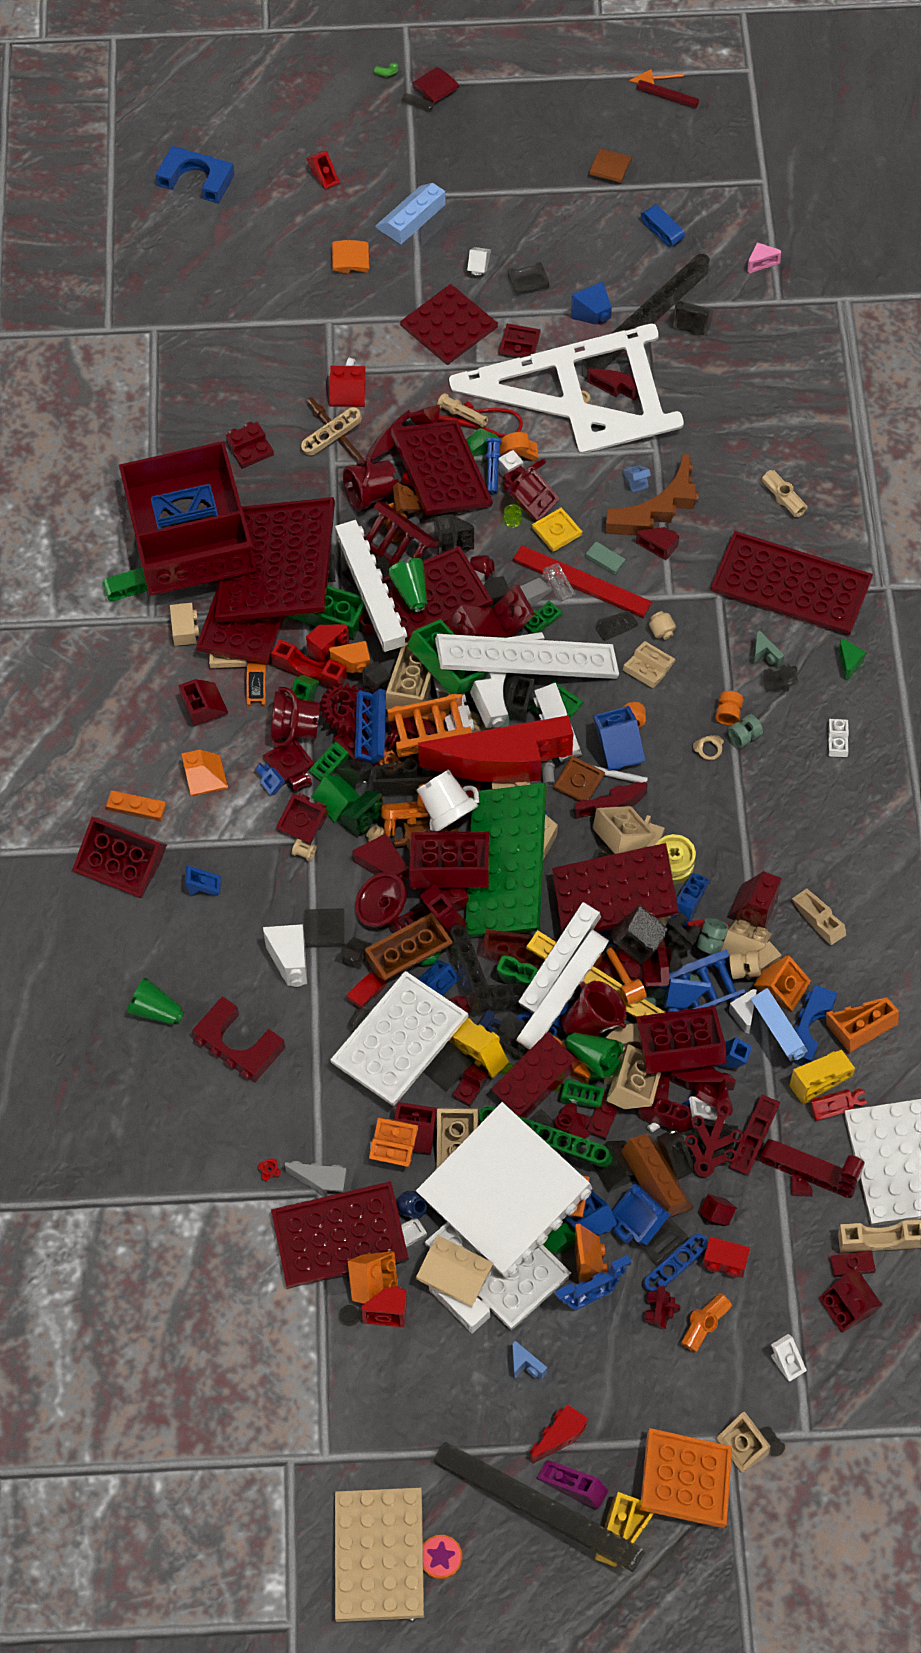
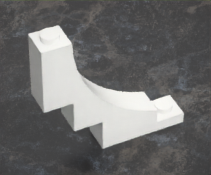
M542 632L509 637L515 639L544 640ZM487 672L483 680L474 681L470 694L486 728L503 726L508 716L503 699V683L508 673Z

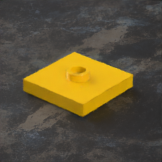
M562 507L532 524V529L552 552L582 536L583 532Z

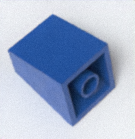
M630 706L593 715L608 770H619L623 766L638 765L640 762L645 761L637 720Z

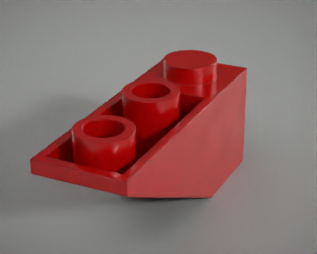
M568 1404L564 1409L560 1408L554 1416L556 1421L552 1426L548 1425L542 1433L544 1438L540 1443L536 1442L530 1450V1454H532L531 1462L534 1464L575 1443L587 1427L588 1418Z

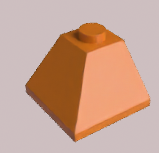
M366 641L329 648L330 659L346 665V672L362 673L371 669Z
M204 750L181 753L191 797L228 789L220 755Z
M786 955L764 969L754 986L759 992L768 988L779 1006L788 1011H793L811 980L789 955Z

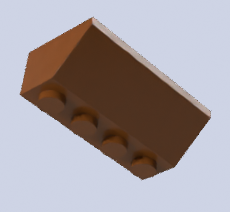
M430 913L365 949V959L374 973L386 981L452 945L453 942L435 915Z
M648 1134L630 1138L621 1152L641 1187L671 1214L670 1216L692 1210L694 1208L693 1204L656 1141Z

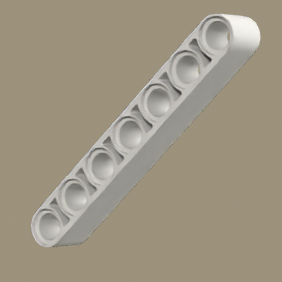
M591 930L519 1034L517 1042L530 1050L548 1032L580 985V982L583 981L607 946L608 939Z

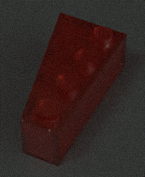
M486 929L483 945L484 956L500 961L502 956H510L520 963L533 965L538 971L545 962L544 959L526 948L533 935ZM551 938V939L554 940L555 942H557V941L559 940V939Z

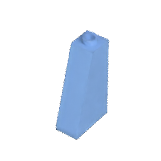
M766 988L750 998L789 1060L792 1062L793 1060L801 1059L808 1050L769 989Z

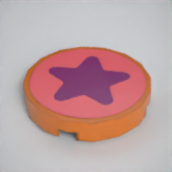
M435 1535L428 1538L423 1543V1571L437 1580L448 1579L457 1573L462 1564V1550L459 1543L447 1535Z

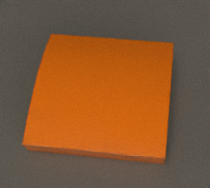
M357 240L332 242V270L349 274L350 270L367 273L369 270L368 242Z
M378 1117L369 1159L409 1167L419 1125Z

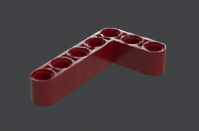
M771 1139L766 1141L759 1157L762 1163L790 1175H799L811 1184L846 1198L853 1197L865 1165L861 1158L848 1155L843 1168Z

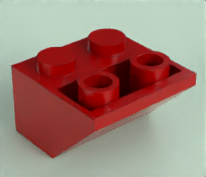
M345 624L318 625L306 636L308 657L317 662L328 661L330 659L329 648L349 644L348 626Z

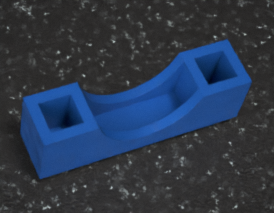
M816 985L812 992L808 991L805 1002L808 1003L807 1007H802L798 1018L801 1019L800 1025L796 1024L794 1030L808 1051L801 1059L793 1060L792 1063L802 1066L814 1060L818 1043L811 1037L809 1026L818 1019L826 1018V1012L832 1011L837 997L836 992Z

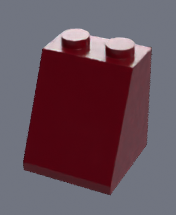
M763 871L743 883L728 914V918L737 921H747L756 928H766L778 900L782 878Z

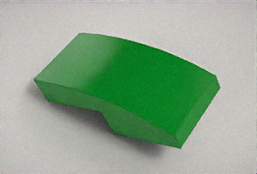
M549 600L538 611L534 610L535 614L524 626L533 634L540 633L554 623L563 613Z

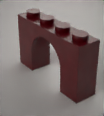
M222 996L192 1030L193 1041L200 1047H206L215 1058L220 1057L224 1060V1063L230 1069L235 1068L244 1079H250L256 1083L285 1049L284 1039L268 1029L256 1044L249 1049L233 1050L227 1047L222 1038L225 1031L239 1016V1011L236 1005Z

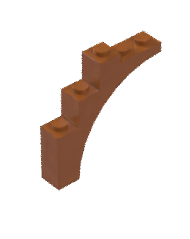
M690 454L682 455L681 466L676 477L656 497L636 506L607 509L606 534L637 536L639 530L653 529L654 522L672 523V516H676V508L694 509V503L698 502L699 491H695L696 484H692V476H689V472L692 473L693 462H689Z

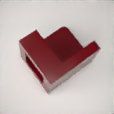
M707 1194L699 1212L711 1222L728 1226L737 1207L725 1198Z

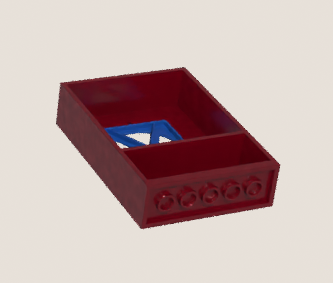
M224 441L119 464L149 596L257 571L250 535ZM184 497H194L186 513L171 502ZM201 500L211 505V507L197 510ZM164 508L174 514L173 516L160 518ZM215 515V517H210L161 529L162 526H167L175 523Z

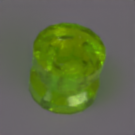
M516 504L506 506L504 509L505 524L509 527L520 525L522 521L521 508Z

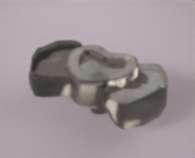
M771 1427L761 1428L759 1430L771 1446L770 1455L772 1457L782 1455L785 1450V1444L776 1437Z

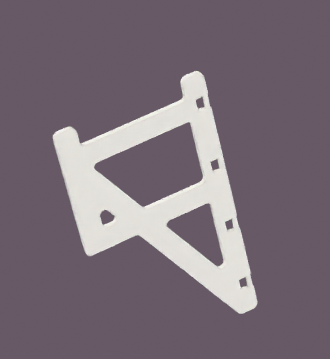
M647 324L635 329L624 330L531 354V356L481 367L477 370L454 374L449 378L451 390L455 393L569 418L580 454L678 430L684 426L680 412L676 411L668 414L662 412L644 349L645 343L655 341L659 337L655 324ZM637 333L638 337L628 339L627 335ZM585 347L584 351L575 353V348ZM625 349L640 397L643 415H635L586 404L583 400L574 362ZM532 360V364L522 366L521 362ZM555 367L564 395L559 398L501 385L499 382ZM479 374L480 378L469 379V376ZM597 424L606 428L602 431L593 432L591 425Z

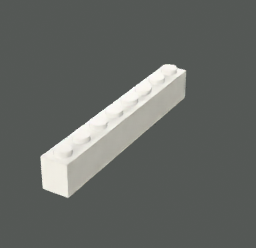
M356 520L335 526L336 538L383 651L386 652L405 646V638L407 637L405 627H401L400 615L398 612L395 613L393 609L395 608L392 597L389 598L387 595L389 594L386 583L381 581L383 579L380 569H376V559L374 554L371 555L369 552L370 545L368 540L363 538L364 531L362 526H358Z

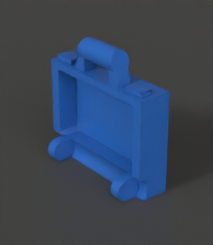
M635 1183L612 1211L618 1222L614 1228V1233L624 1243H628L634 1238L638 1243L647 1245L671 1214L647 1191ZM623 1227L629 1231L628 1234L622 1230Z

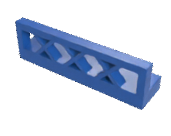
M378 689L374 694L361 690L357 692L356 759L375 764L384 757L386 690ZM363 698L370 700V706L368 708L364 704ZM363 713L369 718L368 724L362 718ZM363 729H365V731L369 735L368 740H366L362 735ZM363 745L367 749L368 755L361 754V747Z
M439 960L418 978V980L440 995L447 992L460 979L451 964Z

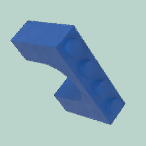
M171 146L155 174L157 186L173 190L177 181L185 172L191 170L203 171L209 175L202 187L203 199L218 204L235 175L233 163Z

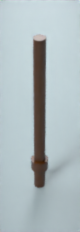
M312 397L307 399V403L318 418H321L325 424L332 421L326 414V410L321 405H318ZM345 435L338 438L357 462L360 458H363Z

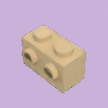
M192 603L170 605L174 646L196 644V636H199V627L194 622L198 620L197 609L193 610Z

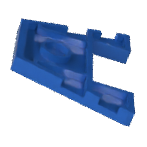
M626 1255L612 1262L609 1272L605 1274L600 1272L593 1276V1280L587 1283L583 1281L575 1286L571 1283L555 1291L559 1300H562L565 1304L567 1303L570 1308L576 1311L612 1293L620 1281L619 1276L626 1272L625 1266H629L632 1261Z

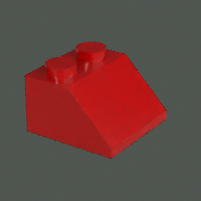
M330 365V407H365L366 366Z
M399 1286L385 1288L363 1304L361 1309L363 1324L405 1328L407 1290H403Z

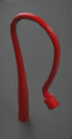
M467 401L464 404V406L478 413H511L517 417L520 423L519 428L515 432H520L522 430V418L517 412L513 410L504 408L473 409L474 406L470 403V401ZM439 415L438 422L458 420L460 426L476 429L482 428L499 437L507 435L463 419Z

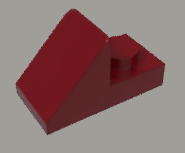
M475 1065L470 1066L463 1072V1079L453 1093V1098L471 1107L490 1077L488 1072Z
M725 1079L716 1091L712 1086L704 1085L700 1082L695 1087L696 1098L715 1108L723 1100L731 1103ZM722 1106L720 1108L721 1111L725 1113L728 1112V1108L726 1106Z

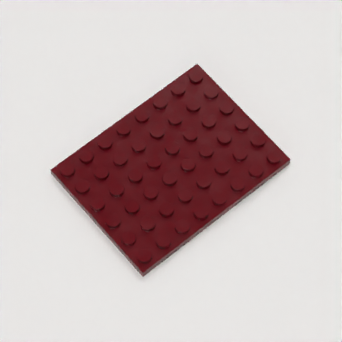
M334 497L243 506L242 509L253 547L257 571L219 581L215 613L216 621L226 622L325 612L335 510Z

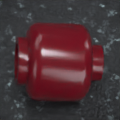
M488 555L473 556L470 559L473 569L485 574V579L490 578L492 573L495 572L494 560L490 559Z

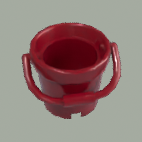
M369 457L360 458L356 465H348L343 469L345 492L356 511L361 512L371 504L394 495L393 486L397 482L399 483V480L394 479L393 474L396 471L389 460L372 463Z
M280 686L278 691H275L270 729L272 744L283 747L287 746L293 738L316 739L320 702L297 698L293 690ZM281 738H288L284 742H278Z
M581 981L582 991L579 998L561 1018L566 1034L576 1032L600 1036L608 1029H614L619 1026L625 1028L624 1020L627 1014L623 999L610 985L601 981H591L588 984Z

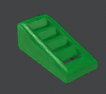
M335 742L310 768L309 772L321 782L325 776H331L349 760V753ZM321 768L325 773L322 774L318 769Z
M565 1079L560 1102L600 1108L605 1088ZM569 1090H573V1095H569ZM577 1091H581L580 1097L576 1096ZM585 1092H589L588 1099L584 1098ZM593 1093H598L596 1101L592 1100Z

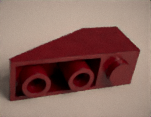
M436 884L420 895L427 907L452 937L467 924Z
M710 1065L673 1070L670 1082L687 1090H695L698 1082L704 1085L708 1084L717 1090L725 1079L728 1090H734L736 1079L728 1073H721L715 1070Z

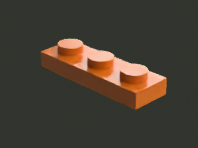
M111 790L106 810L161 822L167 805L165 801Z

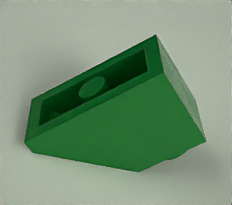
M301 675L295 678L292 690L297 698L313 701L320 681Z

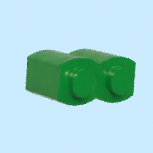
M502 956L497 966V976L505 983L516 984L523 990L528 988L538 972V969L533 965L520 963L510 956Z

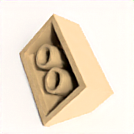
M631 806L596 809L593 829L614 854L644 848L656 836V833Z
M628 1044L623 1054L618 1058L621 1061L614 1072L606 1101L623 1109L652 1106L661 1072L646 1074L642 1050Z
M437 1235L416 1279L472 1307L486 1283L494 1263Z

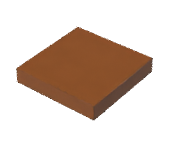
M571 756L553 788L577 801L591 800L604 778L605 772Z

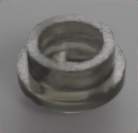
M346 1305L340 1310L339 1319L342 1324L353 1326L359 1321L360 1312L355 1306Z

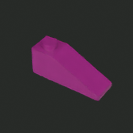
M550 1460L546 1461L537 1478L539 1481L567 1496L596 1509H599L609 1491L599 1478Z

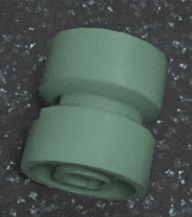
M749 714L741 719L740 723L737 722L730 726L727 732L734 745L742 748L750 743L751 740L761 736L763 728L754 715Z
M706 918L701 929L703 933L699 935L696 945L704 952L715 954L722 950L724 944L722 939L726 938L729 926L720 920Z

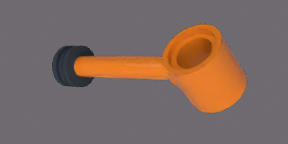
M608 939L609 942L602 954L609 957L624 983L620 987L624 1001L627 1005L646 998L647 995L642 982L639 979L631 981L615 953L617 948L613 940Z

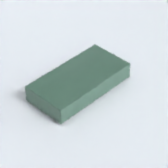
M595 542L586 553V558L614 575L626 563L625 558L598 542Z

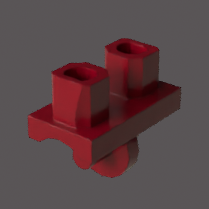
M658 1286V1290L648 1291V1303L656 1305L655 1310H646L645 1321L649 1324L657 1325L659 1329H666L667 1318L672 1319L674 1313L680 1312V1305L675 1303V1297H670V1293L665 1290V1286Z

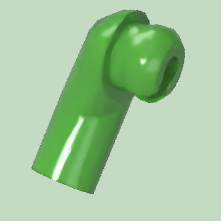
M392 62L389 68L376 66L374 74L384 77L394 75L399 70L398 64Z

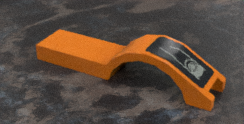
M248 661L247 707H251V701H262V707H266L267 664Z

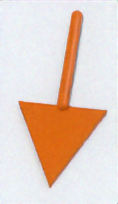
M652 69L630 79L629 82L638 84L639 80L654 84L656 79L684 77V74L653 76Z

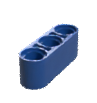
M655 204L641 213L643 223L668 247L685 238L683 229L658 205Z

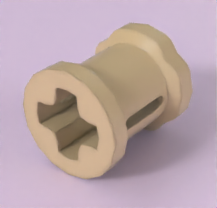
M297 839L292 848V855H299L310 862L315 855L317 847L315 845L310 846Z

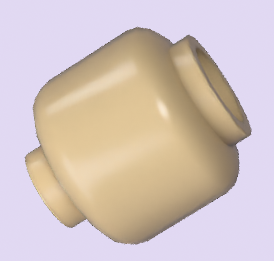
M660 611L650 617L649 627L656 638L666 640L674 635L673 631L676 629V624L669 613Z

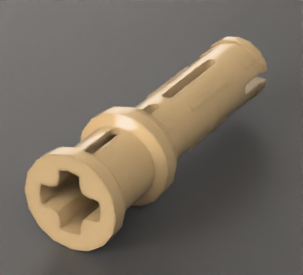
M446 393L442 394L438 400L437 405H440V409L444 408L450 411L452 415L458 414L481 427H485L488 422L487 416L462 405L460 400H454Z

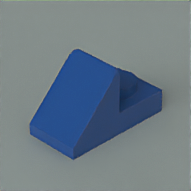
M189 865L186 866L185 885L191 896L198 891L214 896L220 894L221 876Z

